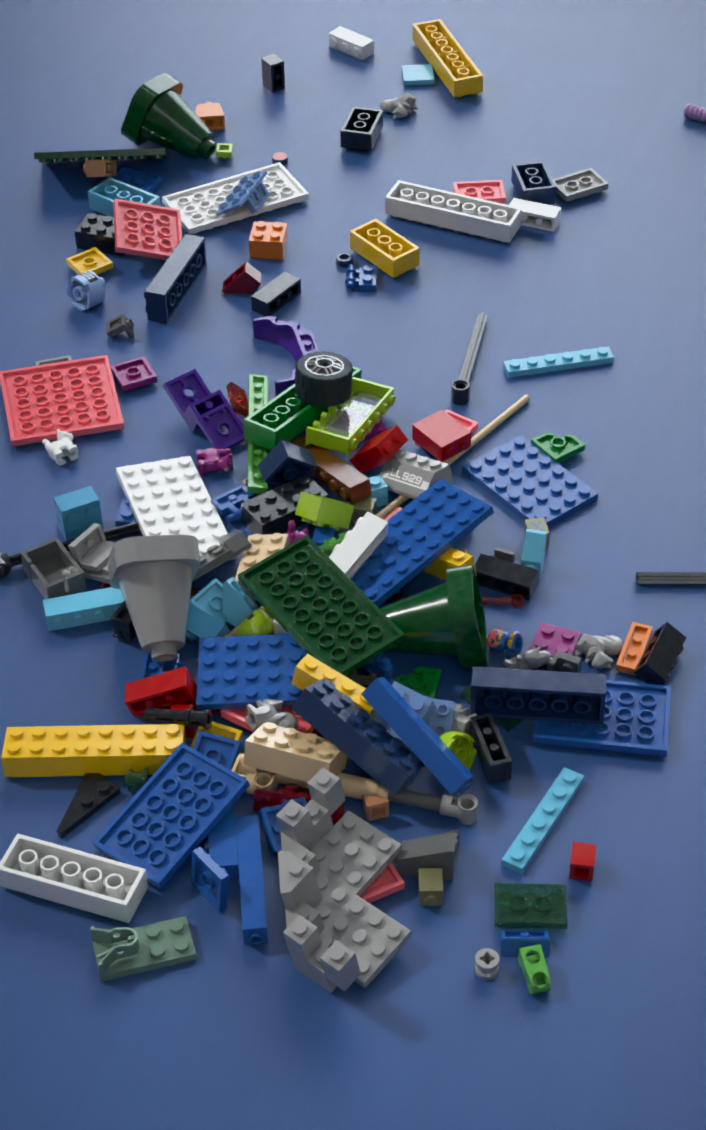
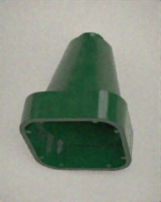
M163 73L145 82L137 89L132 97L121 127V134L137 146L149 140L195 160L201 156L208 159L217 147V143L213 141V132L180 96L183 84L168 73Z
M473 564L447 568L446 583L379 608L405 634L404 641L386 652L458 657L462 670L489 666L485 612Z

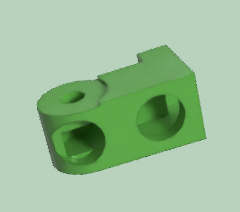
M541 944L519 948L518 963L523 971L524 978H526L529 993L536 994L550 991L551 981ZM529 953H536L535 955L527 956Z

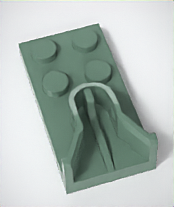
M186 916L135 928L119 927L109 930L95 928L94 926L90 927L101 982L197 960Z

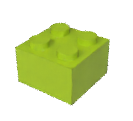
M301 491L295 515L301 516V521L320 527L336 528L337 531H340V528L349 529L354 506L335 499Z

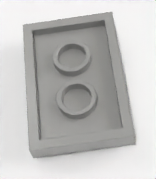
M592 168L552 179L556 186V193L566 202L607 190L609 185Z

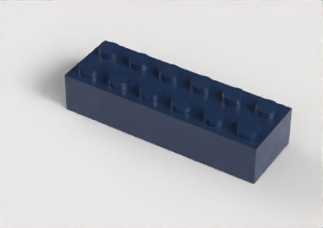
M185 234L179 240L177 247L172 250L169 258L165 260V264L159 269L148 288L145 289V311L149 321L168 324L207 266L205 237Z
M473 667L470 715L492 713L494 718L603 724L606 674Z
M323 678L304 688L291 709L394 796L410 786L425 766L414 752H411L404 746V743L399 738L393 737L387 732L384 725L375 722L366 710L355 705L348 695L342 694L336 689L335 684Z

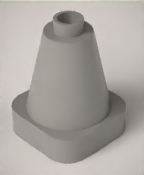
M192 535L125 538L114 543L108 558L110 586L115 589H121L142 651L151 653L152 661L167 662L176 659L177 650L185 645L191 584L201 564L198 539Z

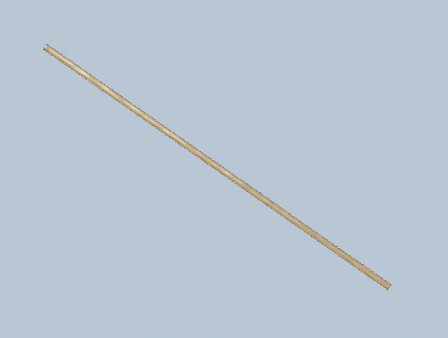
M524 395L471 438L470 448L529 402L530 397ZM470 448L443 461V463L451 465ZM400 495L375 516L384 519L410 497ZM239 625L224 637L234 636Z

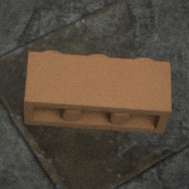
M85 160L83 166L84 174H86V177L117 176L116 160Z

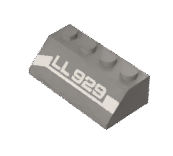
M398 450L389 461L384 463L380 473L389 491L416 499L439 479H443L455 486L450 464L405 450Z

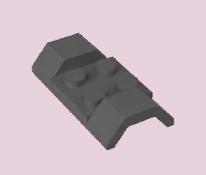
M235 529L219 539L220 545L209 547L206 550L207 553L200 556L201 564L192 581L252 547L243 532Z

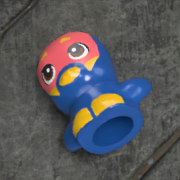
M494 629L488 634L487 645L494 651L506 650L505 656L507 659H510L513 653H519L522 650L523 638L518 630L509 634L506 631Z

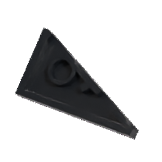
M85 773L57 829L58 837L61 839L114 799L121 793L120 788L101 773Z

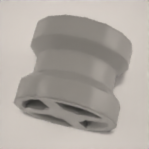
M485 948L479 950L475 955V974L483 980H491L499 973L500 958L495 950Z

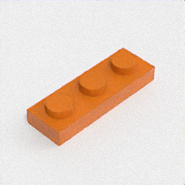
M632 622L616 663L615 671L636 676L633 672L649 643L653 626Z

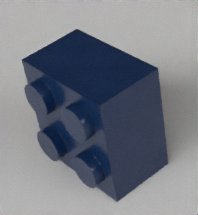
M281 440L258 464L264 482L278 487L302 475H310L317 468V465L310 450Z

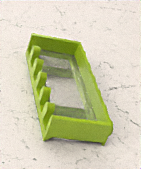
M353 377L350 398L343 404L329 407L328 413H321L320 421L314 420L313 426L306 428L305 446L313 444L340 453H346V456H348L364 440L367 433L372 431L374 425L379 423L380 418L386 415L388 409L394 405L396 400L394 388Z

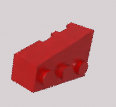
M186 666L125 684V704L133 717L144 716L146 707L171 709V705L193 703L195 711H202L196 708L197 684Z

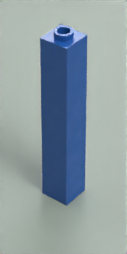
M384 677L375 679L361 693L451 795L458 792L462 794L471 786L469 782L474 778L471 772Z
M258 815L235 817L244 944L268 942L259 817Z

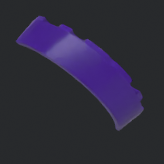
M274 316L252 320L254 338L267 340L282 346L291 353L296 363L302 356L318 352V344L313 334L309 330L300 328V324L294 321L285 322L278 320V317ZM296 368L292 370L289 378L275 381V397L295 384Z

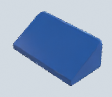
M500 930L501 956L518 957L519 948L541 944L544 957L550 955V938L547 930ZM529 953L527 956L535 955L536 953Z

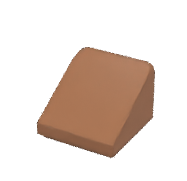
M369 795L362 796V808L367 822L389 817L388 799Z

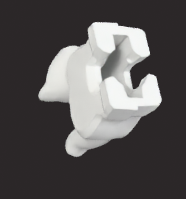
M57 429L58 441L52 443L47 439L42 441L50 458L55 460L59 466L66 464V460L62 459V457L68 456L71 461L78 459V447L73 445L74 437L71 433Z

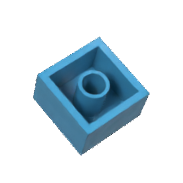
M92 486L54 497L58 528L66 541L78 538L94 523L100 524L103 530L100 500Z

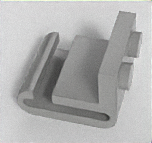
M94 523L69 544L68 547L73 559L84 571L85 578L110 584L108 558L115 542L106 541L101 525Z

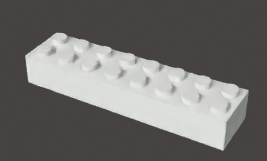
M398 180L385 197V214L465 232L470 235H478L487 239L510 243L521 227L522 208Z

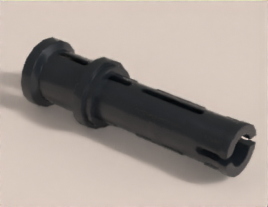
M146 707L144 720L184 724L187 728L200 726L204 729H210L212 711L207 709L205 711H194L193 708L181 711Z

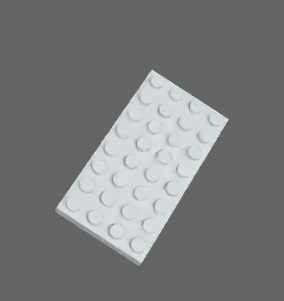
M279 162L163 196L162 202L168 208L179 209L181 226L188 234H196L200 231L309 199V193ZM257 171H267L268 174L262 180V183L270 196L256 213L252 214L244 203L238 209L219 216L215 214L219 209L218 206L225 202L226 196L233 192L232 189L240 183L239 180L245 176L250 177Z
M191 456L116 468V475L143 536H195L198 539L199 555L201 556L207 553L206 550L209 547L220 545L219 539L228 534L215 506L211 504V498Z

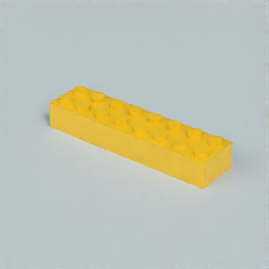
M441 19L413 24V42L429 64H432V68L453 97H462L469 94L475 95L483 92L482 73Z
M184 724L7 727L1 757L4 776H84L85 773H101L103 776L153 775L181 743L186 744Z

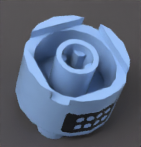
M88 270L69 279L66 284V292L68 297L71 296L73 300L71 302L72 305L78 310L83 311L105 301L104 287L106 283L102 277Z

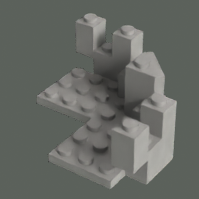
M322 767L307 783L311 800L306 806L303 807L291 799L276 815L281 831L282 852H278L280 894L285 906L287 927L283 931V935L294 968L331 993L337 986L346 991L354 981L366 988L412 937L411 930L360 897L403 850L402 844L349 810L333 826L331 815L346 799L341 779Z

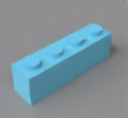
M110 587L44 599L43 605L48 632L110 620L124 602L121 589Z

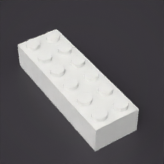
M18 833L0 861L1 887L126 923L131 921L148 889L146 869Z

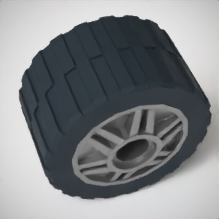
M326 351L308 353L302 356L296 363L295 394L302 402L317 407H331L345 403L350 398L352 391V363L340 354Z

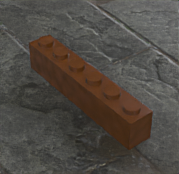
M306 435L289 442L311 451L317 468L310 475L349 503L355 504L372 496L370 479L326 448L313 444L305 446Z

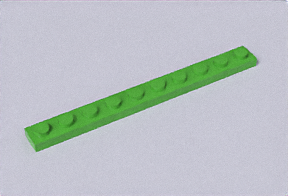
M249 374L248 416L268 403V376ZM248 441L247 493L263 494L267 492L268 483L264 482L258 464L268 455V449Z

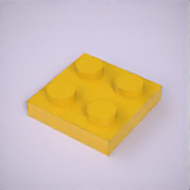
M96 247L66 259L67 265L78 275L88 270L98 275L114 268L113 262Z

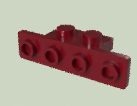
M292 783L283 785L278 792L257 788L254 791L253 811L258 812L262 808L281 805L284 801L305 797L308 803L311 800L309 788H300L297 784ZM344 803L331 815L333 825L343 817Z

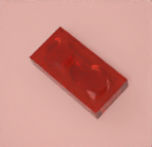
M230 382L226 388L231 407L236 414L240 413L247 417L248 401L245 390Z

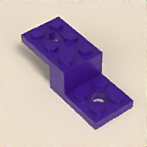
M196 369L164 383L163 388L190 430L194 432L201 428L213 448H231L246 440L244 439V426L221 390L211 394ZM184 390H191L193 396L186 395ZM225 426L228 429V433L221 432L219 427Z

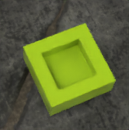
M217 143L216 157L223 159L232 158L233 144Z

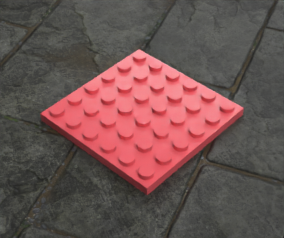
M108 355L0 371V381L12 447L40 443L44 439L49 441L57 440V429L71 433L73 437L124 429Z

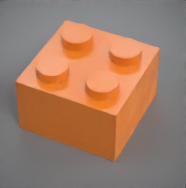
M254 222L249 237L250 258L283 259L288 242L287 223Z

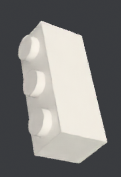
M341 26L329 33V47L360 60H364L374 54V40Z
M513 198L509 204L510 206L522 208V226L555 232L560 223L561 207Z

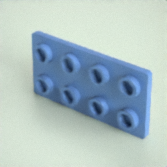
M257 171L250 177L245 176L239 180L240 183L232 189L233 192L226 196L225 202L218 206L219 209L215 214L219 216L238 209L244 203L252 214L256 213L270 196L262 183V180L268 174L267 171Z

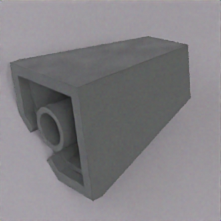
M460 830L401 841L403 850L393 860V864L397 865L399 875L418 877V868H442L443 881L453 882L460 845Z

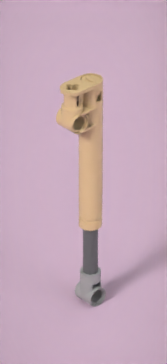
M244 753L238 754L231 770L249 781L250 786L246 792L254 795V791L257 788L276 791L279 783L297 784L300 788H308V782L244 765ZM345 773L338 775L341 779L345 797L362 800L363 795L386 798L389 802L439 811L440 815L457 818L464 825H471L477 821L478 800L470 794H465L461 797L444 794L443 797L404 789L394 796L375 779Z

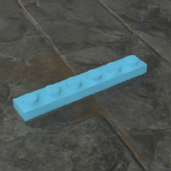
M608 346L504 361L503 367L507 377L511 378L614 363V356Z
M565 767L562 769L502 858L501 866L521 875L524 873L583 784L584 775Z

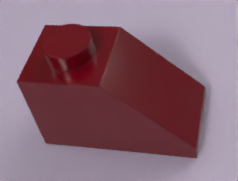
M245 262L223 281L222 292L224 294H249L261 285L262 273L248 262Z

